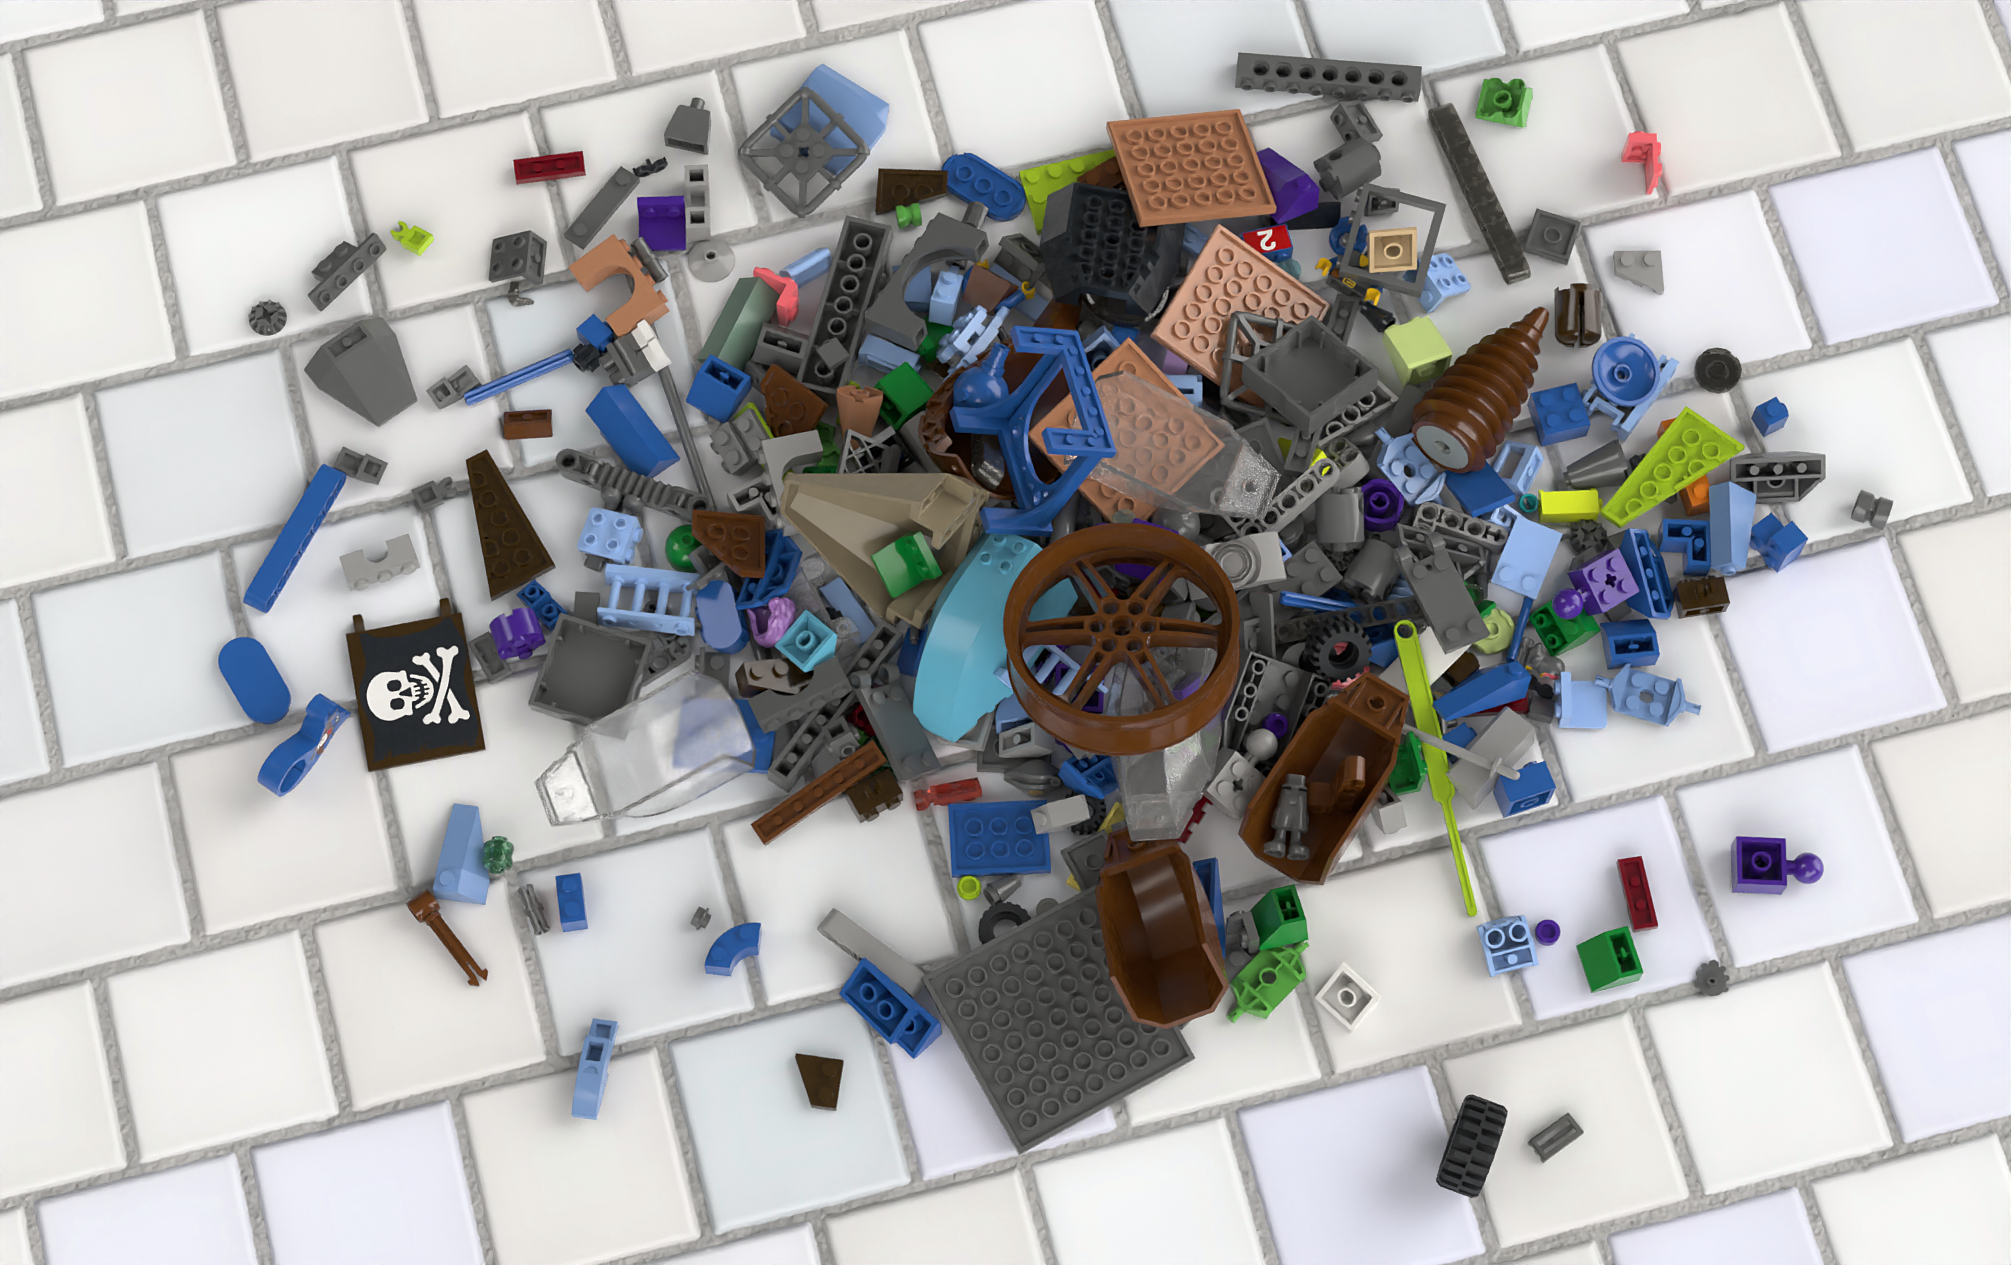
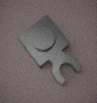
M451 477L444 478L437 486L434 480L411 490L422 513L444 504L442 497H454L458 494L456 487L450 490L446 489L447 485L453 483Z

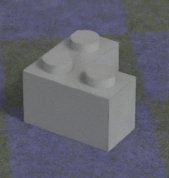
M763 475L727 492L728 505L733 513L750 515L761 513L762 516H765V522L769 529H777L775 523L776 508L770 505L769 493H771L769 485L765 486Z

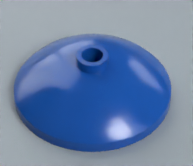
M1621 336L1608 340L1596 351L1592 361V377L1597 389L1607 400L1616 405L1631 407L1644 403L1655 393L1660 381V368L1654 353L1646 344L1632 337ZM1617 372L1622 375V379L1618 378Z

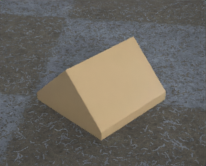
M1417 227L1369 230L1366 237L1369 273L1417 269Z

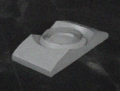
M1277 531L1251 534L1232 541L1200 546L1218 562L1229 578L1234 591L1287 579ZM1188 581L1192 601L1208 597L1201 589Z

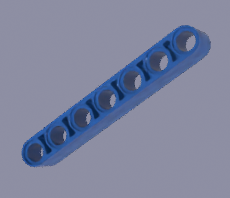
M326 464L321 465L248 587L243 599L244 604L263 613L270 611L343 488L347 477L346 473Z

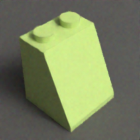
M1428 316L1424 318L1415 317L1409 320L1408 323L1402 325L1394 324L1384 330L1382 342L1403 389L1407 383L1416 385L1443 376L1445 370L1450 365L1453 354Z

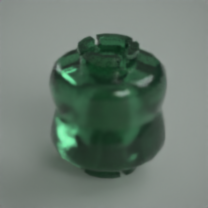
M495 836L492 837V840L484 843L482 864L489 869V872L503 874L505 873L504 870H508L513 866L512 855L514 853V845L508 842V838Z

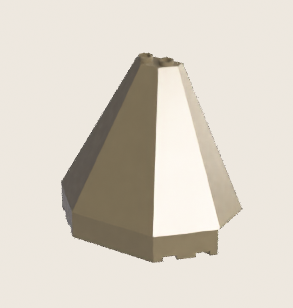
M789 472L783 481L785 487L780 497V501H782L780 513L881 620L895 627L903 619L921 629L931 617L940 593L978 540L982 528V520L979 513L983 507H987L991 492L967 478L948 473L794 474ZM921 531L942 575L935 579L923 580L899 596L892 598L870 556L908 532Z

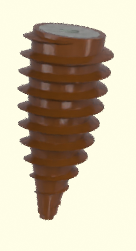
M1544 307L1535 308L1529 314H1526L1522 320L1513 322L1509 328H1500L1494 334L1483 337L1478 344L1470 346L1466 354L1459 356L1454 365L1445 370L1443 377L1436 380L1432 389L1427 391L1422 401L1414 407L1412 411L1414 426L1411 433L1415 435L1413 440L1416 446L1429 460L1446 470L1464 473L1482 470L1485 467L1486 459L1494 456L1496 446L1502 444L1505 432L1512 428L1513 419L1520 415L1521 405L1528 399L1527 390L1534 385L1532 373L1538 370V362L1535 356L1540 354L1538 344L1540 339L1543 338L1542 334L1549 320L1547 309Z

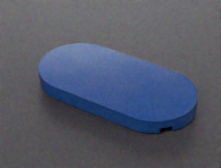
M972 153L955 154L949 157L943 164L942 171H948L949 173L948 192L968 205L969 202L974 201L983 203L989 208L987 217L1000 222L1010 221L1017 218L1023 212L1026 199L1022 185L982 158Z
M249 637L235 638L225 644L218 657L219 669L247 717L256 723L267 725L282 720L289 711L292 699L291 694L263 645Z

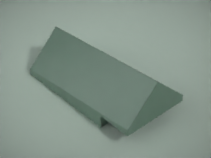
M760 277L739 278L697 361L704 364L709 355L712 354L744 372L747 362L751 360L763 322L771 323V317L777 308L776 303L780 295Z

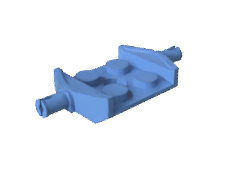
M1383 426L1379 427L1375 433L1382 440L1383 444L1381 446L1383 448L1377 458V466L1389 481L1395 485L1398 491L1401 492L1407 503L1412 507L1425 502H1432L1449 508L1439 495L1446 474L1444 472L1439 474L1411 438L1415 435L1410 433L1393 438ZM1405 465L1411 470L1410 477L1404 474Z
M1628 663L1614 679L1598 675L1595 677L1594 685L1608 688L1607 692H1610L1611 706L1615 712L1668 727L1680 713L1687 711L1699 715L1701 705L1685 700L1682 680L1680 678L1673 681L1632 669L1630 668L1631 664ZM1641 693H1648L1652 698V702H1642L1639 695Z

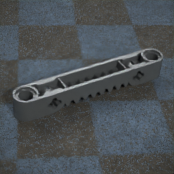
M563 449L556 456V465L564 478L600 491L603 486L615 488L622 493L623 497L626 494L634 495L644 501V506L691 522L692 510H697L699 507H706L705 511H714L711 501L703 494L679 486L666 485L659 480L657 482L651 477L648 479L642 474L638 475L634 471L631 473L625 468L620 469L616 465L612 466L608 462L605 463L596 457L573 449ZM574 461L572 466L564 467L567 462Z

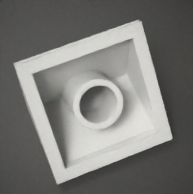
M1343 962L1315 999L1350 1031H1353L1378 1006L1381 995Z

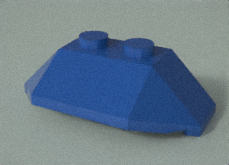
M1628 528L1625 531L1620 552L1639 592L1626 599L1627 606L1648 618L1667 620L1671 617L1670 613L1675 600L1663 557L1655 543L1649 538L1650 535L1647 530Z
M781 529L765 531L764 578L746 577L735 605L737 610L768 605L770 599L775 597L782 598L789 591L803 552L790 536L783 537Z
M1096 754L1091 759L1086 757L1078 760L1074 755L1062 764L1058 776L1063 780L1066 787L1074 790L1076 793L1103 799L1124 784L1123 769L1120 763L1122 756H1098Z

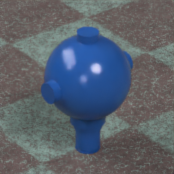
M994 343L986 360L982 361L980 367L970 368L956 379L953 385L954 407L982 408L1009 396L1008 386L1002 377L1005 371L1003 368L1004 362L1010 351L1008 347L1000 343Z

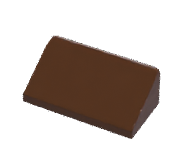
M552 409L504 412L503 427L505 439L552 437Z

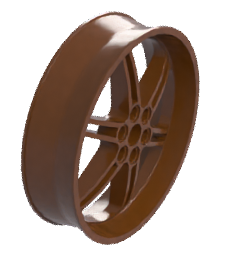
M1110 523L1088 527L1068 534L1048 545L1029 561L1015 580L1006 601L1003 617V634L1007 649V670L1013 692L1019 704L1035 724L1047 734L1069 746L1086 752L1110 756H1134L1160 751L1181 743L1199 732L1216 717L1229 699L1239 673L1240 613L1237 597L1229 578L1208 552L1184 536L1163 528L1137 523ZM1112 564H1138L1156 567V569L1142 582L1130 598L1119 600L1095 570V567ZM1082 571H1084L1086 575L1089 577L1091 582L1094 584L1098 592L1103 597L1102 599H1099L1097 597L1096 593L1094 592V590L1092 589L1084 575L1081 573ZM1070 576L1075 579L1095 612L1091 616L1062 617L1039 621L1028 620L1032 607L1039 598L1056 584ZM1178 578H1184L1201 589L1210 598L1222 622L1217 625H1211L1190 620L1153 617L1151 614ZM1154 589V591L1151 593L1148 599L1145 600L1146 597L1150 594V592ZM1033 645H1081L1093 647L1069 688L1062 695H1055L1041 685L1031 673L1023 658L1024 650ZM1149 648H1211L1216 651L1217 658L1213 669L1203 685L1191 695L1179 701L1172 695ZM1100 663L1091 675V677L1089 678V680L1087 681V683L1085 684V686L1083 687L1075 702L1071 703L1076 694L1078 693V691L1080 690V688L1082 687V685L1084 684V682L1086 681L1091 671L1096 666V664ZM1117 663L1128 665L1155 707L1150 713L1133 716L1099 715L1082 711V708ZM1145 663L1168 705L1162 703L1141 667L1142 664Z

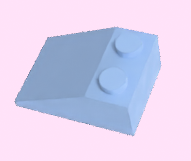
M1517 516L1491 583L1536 601L1563 533Z

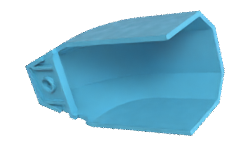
M983 531L940 593L930 617L914 690L913 713L924 730L955 743L978 723L977 720L986 712L991 713L998 702L1004 697L1009 698L1014 693L993 674L999 667L1007 669V649L1003 634L1005 605L1009 592L1020 572L1033 557L1043 550L1036 543L1018 535L990 534ZM1069 578L1059 582L1039 598L1032 607L1029 621L1066 617L1078 598ZM1041 645L1027 663L1029 669L1045 648Z

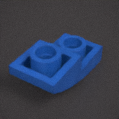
M535 579L516 594L527 608L534 610L538 620L550 632L555 629L560 613L568 615L567 611L552 599L550 593Z

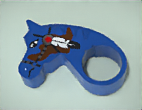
M321 693L314 696L307 705V715L303 720L300 730L278 745L267 757L259 771L258 783L278 797L285 796L305 778L328 746L335 732L351 715L349 711H346L342 706L331 701Z

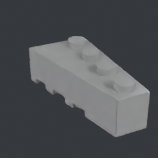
M1378 380L1376 389L1323 426L1317 449L1324 450L1328 448L1335 439L1347 436L1365 422L1368 424L1395 407L1399 398Z

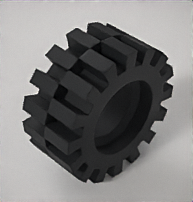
M1072 790V793H1068L1065 799L1083 794ZM1085 795L1086 803L1093 808V815L1090 819L1071 826V832L1075 833L1078 831L1079 835L1087 832L1089 835L1092 834L1093 830L1095 832L1099 830V826L1102 825L1106 816L1104 798L1098 799Z

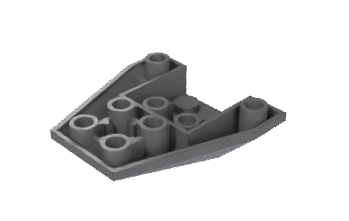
M383 318L359 320L320 346L304 368L305 373L319 390L377 427H380L418 401L396 334Z

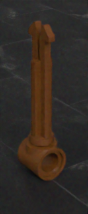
M424 889L405 903L419 923L425 922L433 930L470 978L467 981L470 986L479 987L480 985L475 974L469 968V964L478 976L487 981L488 970L486 968L481 970L445 923L439 913L441 908L438 902L427 889Z

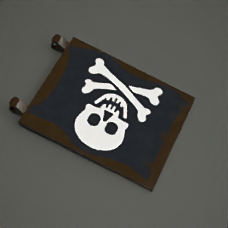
M448 598L439 600L442 616L365 630L362 615L357 614L352 617L355 632L346 634L369 772L486 750L462 613L452 614Z

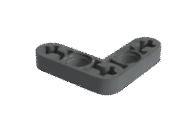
M652 600L645 604L643 612L650 613L652 608L656 611L657 600ZM666 609L665 615H670ZM653 631L663 647L654 652L649 666L653 674H650L649 670L647 671L642 687L652 683L691 657V645L685 636L673 633L672 636L665 637L661 632ZM676 639L681 648L686 647L685 654L676 653V646L673 643ZM657 658H664L667 664L663 668H656L653 662Z

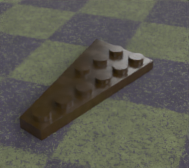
M486 449L466 459V465L492 602L556 567Z

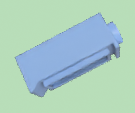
M870 334L867 335L858 353L859 364L866 363L867 366L887 374L904 362H908L918 374L922 370L919 354Z

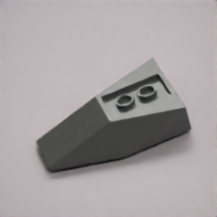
M1240 647L1239 673L1233 691L1226 703L1221 749L1225 747L1235 750L1244 757L1248 752L1246 749L1248 736L1253 731L1262 729L1264 718L1270 713L1283 715L1288 722V729L1282 737L1276 738L1278 742L1276 753L1268 760H1259L1255 765V768L1267 778L1308 715L1326 703L1333 682L1319 675Z

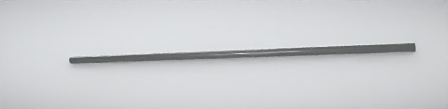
M625 275L633 295L635 287L634 278ZM653 323L650 326L659 340L655 325ZM666 366L659 370L658 374L698 492L707 496L711 501L714 511L718 512L669 366ZM725 565L724 568L726 569L730 585L740 593L743 587L740 576ZM743 609L750 635L749 642L755 660H768L765 648L760 646L754 639L753 631L750 629L749 615L746 609Z

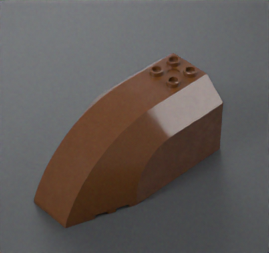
M1367 671L1345 687L1341 693L1330 698L1323 706L1317 710L1315 709L1308 715L1246 808L1238 835L1256 858L1298 883L1324 885L1367 819L1392 774L1410 699L1409 695ZM1361 756L1365 759V786L1349 814L1327 815L1308 813V832L1302 834V844L1310 849L1309 859L1290 860L1287 858L1291 838L1289 830L1286 831V850L1283 858H1276L1264 853L1265 843L1272 841L1276 831L1271 827L1272 817L1277 807L1281 786L1285 783L1286 774L1305 776V784L1311 782L1331 783L1345 757Z
M1156 816L1109 833L1103 856L1105 863L1104 867L1100 868L1099 875L1101 879L1099 885H1096L1095 896L1110 979L1133 1021L1168 1029L1213 1013L1229 988L1212 910L1190 858L1182 851L1179 844L1173 840Z

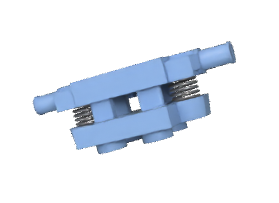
M978 305L964 317L960 316L953 323V331L941 338L938 343L940 347L936 351V357L941 363L947 362L951 366L947 371L949 375L946 379L962 365L966 368L977 360L976 355L987 348L998 334V328L1003 323L1004 318L1010 313L1007 307L1002 306L995 316L989 318L986 314L987 310Z

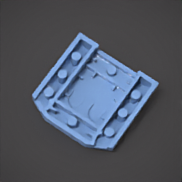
M821 64L816 67L800 87V89L802 87H809V89L818 93L836 113H841L844 116V121L865 141L870 151L885 133L889 104L828 66ZM802 99L778 121L789 133L802 121ZM810 100L809 125L819 133L831 120ZM774 126L771 128L770 135L782 142L785 137ZM838 127L824 139L833 149L858 148ZM806 147L799 150L801 155L809 156L807 152L809 148ZM857 156L833 157L823 168L837 176Z

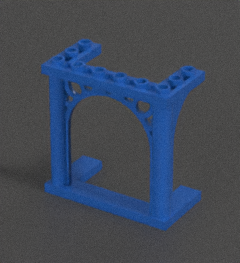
M1013 326L1010 334L1016 352L1044 354L1023 383L1006 398L982 408L953 407L949 413L955 432L998 436L1020 509L983 507L979 514L985 533L1049 537L1053 532L1051 521L1101 459L1113 458L1117 451L1078 331ZM1063 367L1082 430L1046 427L1041 433L1048 454L1077 456L1064 474L1056 482L1048 485L1043 483L1035 473L1028 450V431L1036 402Z

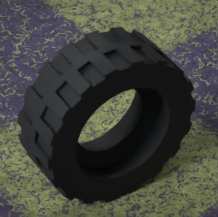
M999 902L997 905H992L987 911L985 910L983 917L980 918L978 929L979 941L983 945L995 939L994 926L1000 920L1008 919L1019 926L1032 919L1031 916L1020 905L1012 904V902Z

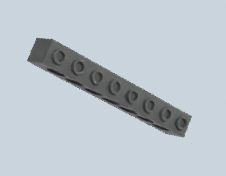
M1238 52L1235 88L1247 91L1252 89L1264 90L1266 92L1283 91L1290 94L1310 93L1314 96L1323 94L1333 95L1338 98L1349 96L1358 99L1375 98L1381 101L1401 100L1405 103L1418 102L1422 66ZM1260 72L1264 75H1257L1255 73ZM1279 74H1284L1287 77H1280ZM1301 76H1308L1309 79H1304ZM1324 78H1331L1332 80L1327 81ZM1348 79H1352V80H1354L1355 82L1352 83V82H1349V81H1347V80H1348ZM1370 81H1375L1378 84H1372ZM1393 83H1399L1401 86H1395Z
M882 620L844 669L848 681L851 673L866 670L870 674L872 684L878 676V667L888 663L903 644V633ZM854 690L848 692L844 697L836 698L826 703L823 707L812 711L769 767L768 780L787 793L791 791L825 746L824 742L827 739L822 727L842 716L846 718L858 703L859 698Z

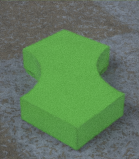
M819 421L814 430H818L823 448L822 461L817 462V466L838 465L841 452L834 441L836 427Z

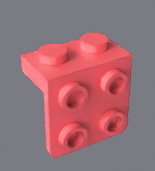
M1635 131L1628 134L1621 153L1622 162L1645 163L1646 194H1652L1654 187L1657 188L1658 177L1662 175V164L1658 163V156L1661 154V143L1657 142V133Z
M755 267L753 276L760 277L780 295L776 303L778 324L787 328L791 321H795L799 313L798 285L789 277L782 278L775 275L770 269Z

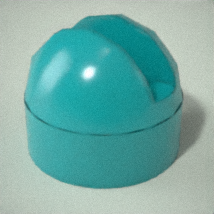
M1524 494L1518 500V507L1524 513H1531L1537 509L1538 499L1533 494ZM1524 498H1526L1527 505H1528L1529 508H1530V509H1528V510H1527L1526 505H1525V503H1524V500H1523Z

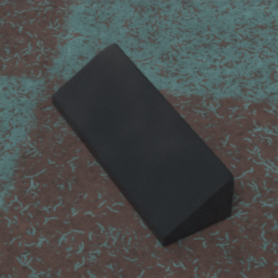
M1341 202L1318 203L1317 209L1281 224L1286 223L1288 230L1334 228L1341 218ZM1269 214L1270 227L1278 225Z

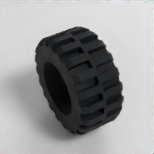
M1473 1094L1467 1095L1464 1098L1437 1173L1436 1182L1440 1187L1470 1198L1479 1196L1494 1160L1506 1123L1508 1110L1503 1105Z

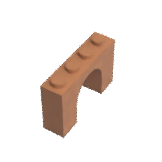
M613 234L568 266V268L586 292L612 275L625 274L634 278V292L629 301L605 318L620 338L638 327L637 324L645 319L651 325L670 310L665 305L668 300L662 291L656 292L652 287L656 283L649 273L643 275L640 269L643 268L641 262L636 256L631 258L628 254L631 250L623 238L619 241Z

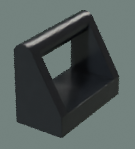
M889 426L872 438L889 447L893 444H898L902 447L906 456L899 461L897 473L916 461L902 436L894 427ZM861 447L856 449L854 452L861 450ZM875 448L869 449L874 459L881 455V451ZM864 453L856 455L862 467L869 465ZM871 468L864 470L866 473H874Z

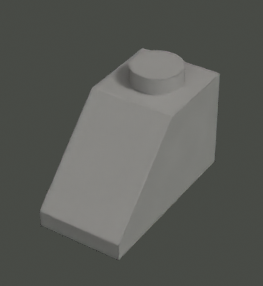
M1035 722L999 733V757L1038 758L1055 752V738L1047 734Z
M1386 784L1371 810L1376 825L1384 835L1396 833L1400 829L1407 827L1402 801Z
M1084 794L1047 803L1031 810L1036 834L1059 832L1090 819Z

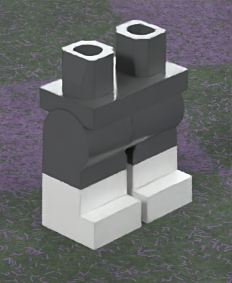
M645 319L637 324L638 327L618 338L614 343L611 342L606 345L608 351L598 358L606 371L617 365L619 370L609 375L613 385H626L628 383L633 387L638 384L637 382L646 379L672 363L653 329Z

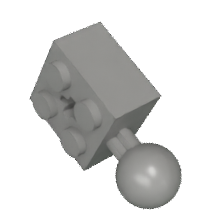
M1267 729L1253 731L1247 738L1246 749L1248 752L1244 757L1235 750L1222 747L1194 784V787L1225 815L1241 820L1248 804L1266 779L1255 768V765L1259 760H1268L1274 756L1278 748L1276 736Z

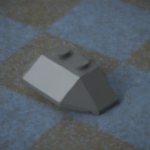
M1798 451L1749 453L1730 459V482L1756 494V504L1801 501L1826 478L1825 454Z
M1399 523L1396 524L1398 543L1400 546L1405 544L1409 548L1413 563L1432 556L1425 544V536L1434 532ZM1440 534L1443 538L1445 549L1463 582L1485 564L1486 560L1482 544ZM1428 565L1425 566V568H1426L1427 570H1431V569H1432V568H1431L1430 566H1428Z

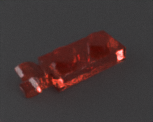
M978 777L929 786L930 790H917L913 792L915 799H924L923 802L915 804L917 811L926 810L931 803L934 806H947L952 802L961 800L972 801L976 797H982V789Z

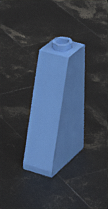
M1730 481L1709 486L1711 568L1721 572L1723 575H1734L1736 571L1746 568L1756 504V494Z

